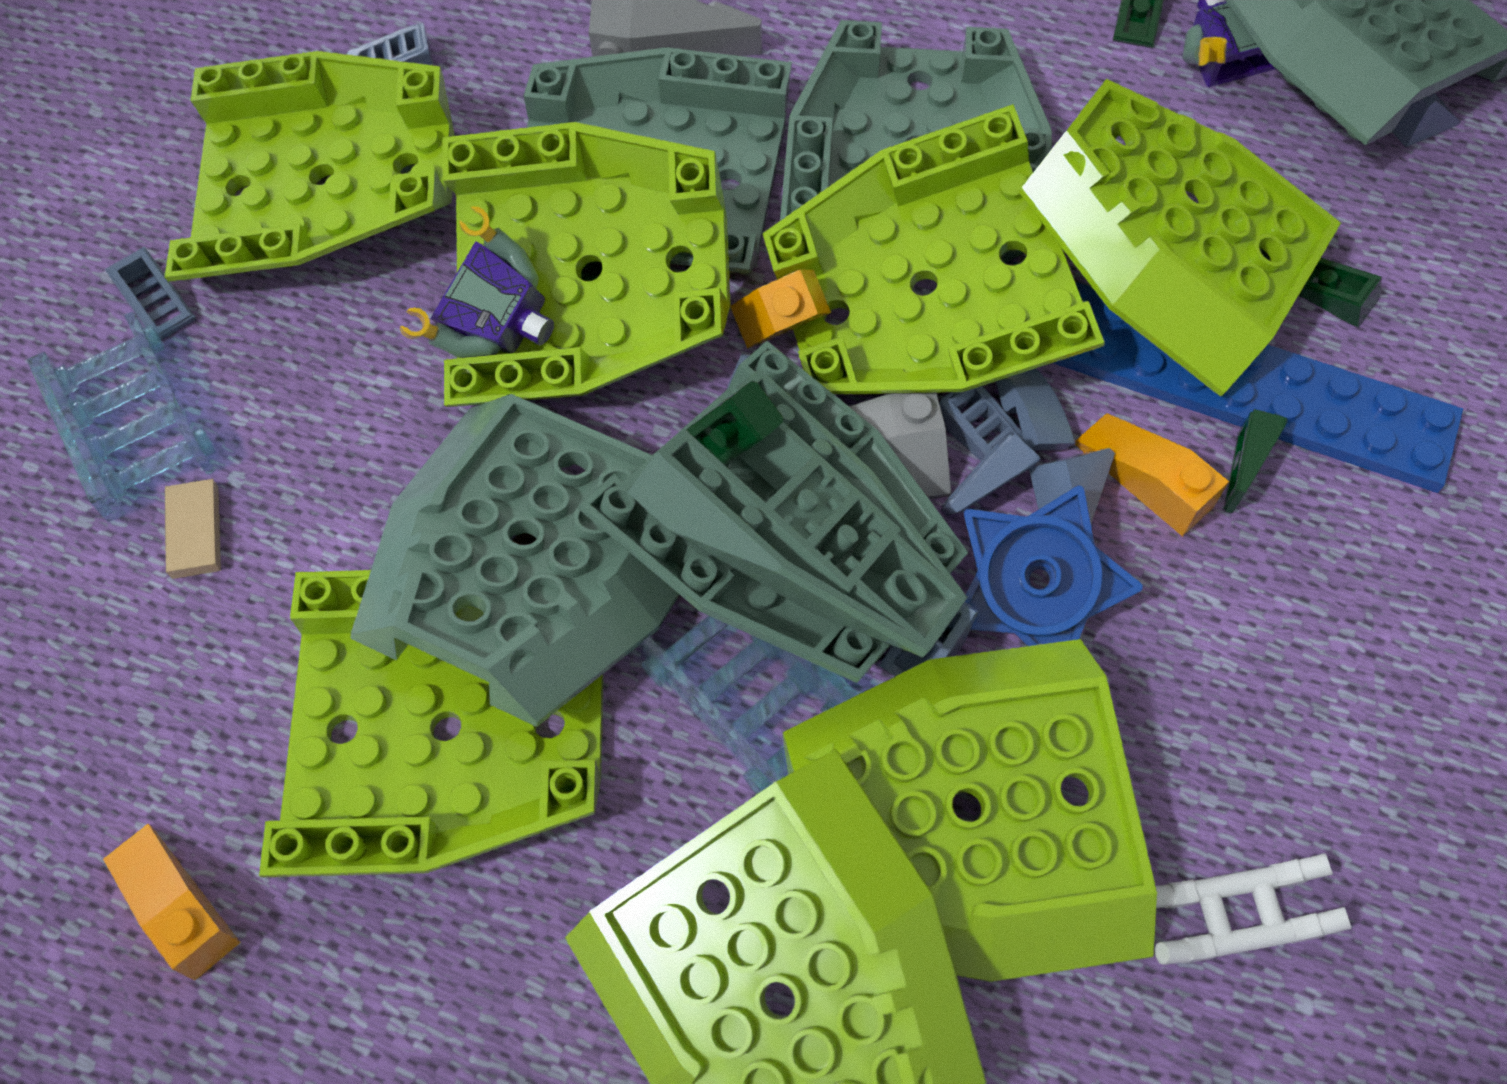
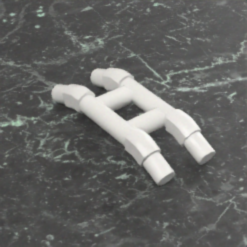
M1326 853L1300 860L1295 859L1273 864L1259 869L1156 886V908H1177L1195 905L1200 902L1209 934L1157 943L1155 947L1157 960L1162 965L1199 962L1235 953L1308 941L1352 929L1345 907L1284 920L1274 889L1290 887L1309 880L1332 875ZM1252 893L1262 925L1232 931L1222 898Z

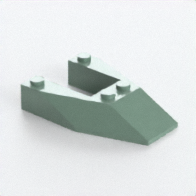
M760 368L738 385L731 395L750 381H755L783 416V423L762 441L739 455L742 460L777 490L766 503L685 429L656 452L627 492L671 532L806 610L921 657H924L930 651L968 598L875 473Z

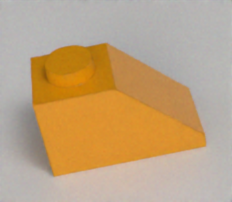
M800 269L766 284L730 306L747 349L831 313L815 271Z

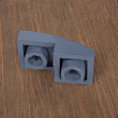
M1036 368L996 381L1003 410L1006 414H1018L1024 442L1033 451L1064 450L1075 444L1069 422L1058 397L1044 376Z

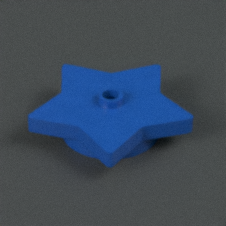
M1080 485L1072 488L1027 517L966 509L964 511V518L978 569L966 593L968 598L965 600V602L979 611L970 631L1015 634L1026 646L1078 640L1087 619L1138 594L1143 589V585L1095 546L1085 491ZM1035 570L1047 572L1050 578L1049 584L1044 588H1035L1030 583L1032 572Z

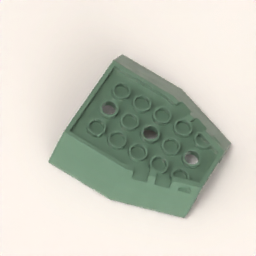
M1226 0L1267 60L1283 74L1284 79L1302 90L1314 101L1317 108L1331 115L1345 127L1351 137L1360 140L1364 145L1391 133L1411 104L1476 73L1478 76L1489 79L1493 83L1507 76V29L1470 0Z
M840 20L789 116L780 221L880 150L1014 104L1028 141L1029 163L1034 172L1052 149V129L1009 30L1005 28L966 27L962 51L881 47L882 22ZM921 81L929 85V88L916 90L909 84ZM1016 249L1009 250L1002 255L1000 260L1006 263L1024 254V252Z
M664 47L533 64L523 96L528 116L526 128L578 122L715 151L720 180L733 179L740 183L735 189H722L727 214L729 271L750 274L758 262L763 238L762 233H764L785 130L792 62ZM688 252L678 253L672 258L670 264L691 266L693 255Z
M768 341L738 366L729 388L673 437L675 438L684 429L686 430L726 400L738 385L760 368L875 473L950 574L968 553L881 433ZM656 452L624 481L613 474L579 504L578 509L700 612L857 683L891 645L806 610L664 527L627 493ZM739 456L725 464L732 473L765 503L777 492Z
M513 394L469 408L393 502L351 631V639L394 660L400 657L409 644L489 682L490 705L537 727L658 631L680 595L578 509L579 504L613 474L624 481L652 455ZM578 465L585 471L578 475H569L561 471V468ZM529 533L536 537L537 540L529 545H518L512 542L510 538L513 535ZM468 607H476L484 612L483 616L475 621H463L457 618L455 614L458 610Z

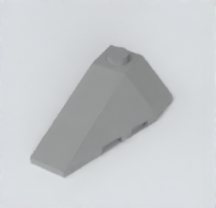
M592 0L589 23L592 57L664 47L736 56L758 55L762 51V19L717 1L705 4L698 0Z
M893 393L850 406L852 410L881 433L928 499L951 495L946 428L936 393Z

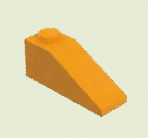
M1108 413L1075 440V445L1084 453L1110 448L1115 455L1108 474L1182 537L1214 508L1229 483L1226 478L1191 449Z
M149 823L103 859L140 927L172 970L197 980L241 943Z

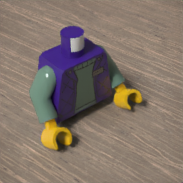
M1224 0L1198 1L1197 7L1199 11L1193 26L1186 33L1182 57L1187 64L1199 65L1204 82L1208 88L1276 69L1267 60L1227 2Z
M475 206L470 207L482 217L483 226L480 230L473 231L460 220V227L469 236H480L485 240L484 244L482 245L475 241L430 319L437 324L435 326L430 324L429 316L422 309L409 308L406 313L418 317L422 322V329L414 332L407 327L400 326L402 335L408 339H419L422 336L429 338L430 345L458 358L495 355L499 351L509 354L514 353L524 337L538 345H543L553 332L554 321L539 313L545 302V297L536 289L539 277L526 251L500 228L493 229L490 227L488 214L483 209Z

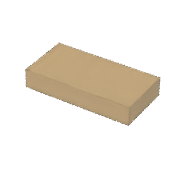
M214 479L165 486L166 573L171 579L221 571L219 486Z

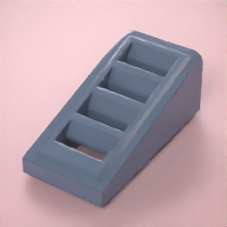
M424 23L408 26L347 51V55L433 65L430 43Z
M145 246L105 269L115 286L156 342L161 341L196 320L194 314L171 282L165 279V274ZM148 273H151L153 275V277L147 279L146 281L140 283L132 289L128 287L129 284L147 275ZM158 284L162 287L140 301L136 298ZM167 296L171 300L150 313L145 311L146 308ZM176 308L179 310V315L158 327L155 325V320Z
M983 386L965 392H950L939 402L946 430L980 461L1000 439L1009 434H1016L1024 442L1022 431ZM968 404L971 406L964 413L960 412ZM982 416L985 421L974 428L971 423ZM996 429L1000 434L987 443L984 438Z
M1016 434L1005 436L996 443L941 505L942 508L940 510L947 516L962 512L1036 465L1037 461L1041 458Z

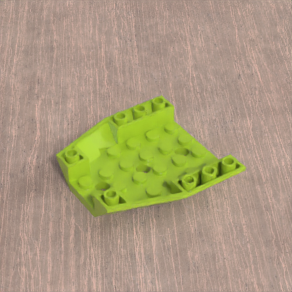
M312 51L195 68L190 101L206 123L193 223L190 238L170 240L165 279L170 282L301 265L451 204L452 190L443 182L442 137L455 136L441 67ZM416 164L409 173L400 174L404 167ZM331 175L325 184L316 185L321 178ZM246 187L241 195L234 196L239 189Z
M1106 79L1022 186L1019 193L1106 306L1216 394L1222 396L1274 338L1341 222L1235 138L1222 132H1216L1197 123L1196 120L1188 116L1173 112L1158 105V102ZM1120 136L1126 145L1119 143L1116 138ZM1186 191L1192 193L1198 199V202L1192 201ZM1260 249H1263L1269 254V260H1267L1261 254Z
M1014 104L880 150L762 233L777 280L800 269L814 270L830 311L836 308H843L849 311L846 321L838 325L827 323L825 321L827 315L793 329L803 370L831 393L965 392L1104 346V340L1089 301L1082 302L1061 246L1019 193V190L1032 175L1033 171L1029 163L1028 141ZM1013 249L1020 250L1026 254L1025 260L1014 266L1006 265L1000 260L1005 252ZM923 279H931L937 283L936 289L928 295H917L912 291L913 286Z
M578 122L442 137L443 182L456 194L457 272L475 241L482 245L484 244L485 240L483 238L465 234L459 224L461 220L470 230H480L483 226L482 217L470 208L472 206L480 207L488 214L490 227L493 229L500 228L526 251L539 277L536 289L545 297V302L539 313L554 321L553 332L543 345H538L524 337L514 353L509 354L499 351L497 354L489 356L445 359L444 406L480 405L509 394L525 400L583 396L723 336L730 308L728 228L715 151ZM688 252L693 255L692 265L686 271L678 273L670 270L671 260L676 254ZM592 261L601 262L602 272L597 279L588 282L581 279V271L587 263Z
M371 570L295 572L290 620L302 635L280 821H265L259 870L261 878L429 873L595 814L602 774L603 674L552 714L560 716L564 720V728L559 735L553 738H543L536 733V726L490 705L488 681L409 644L400 657L394 660L352 640L351 631ZM468 607L458 610L455 616L463 621H475L482 617L484 612L476 607ZM453 717L461 721V729L453 739L440 741L434 738L435 726L442 719ZM345 720L357 722V733L352 740L343 744L332 742L331 734L338 723Z
M1081 639L929 659L782 733L788 775L835 749L838 750L933 893L956 976L995 982L1154 957L1157 890L1107 676ZM1074 777L1086 785L1088 800L1084 806L1071 805L1063 798L1061 784L1064 778ZM962 792L970 793L979 800L981 815L978 820L966 822L955 815L952 808V800L956 794Z
M837 749L771 784L592 909L565 937L650 1084H987L934 895ZM712 879L723 882L730 893L729 905L722 913L710 911L703 902V889ZM780 982L792 990L795 1005L790 1015L779 1016L768 1008L765 994L771 983Z

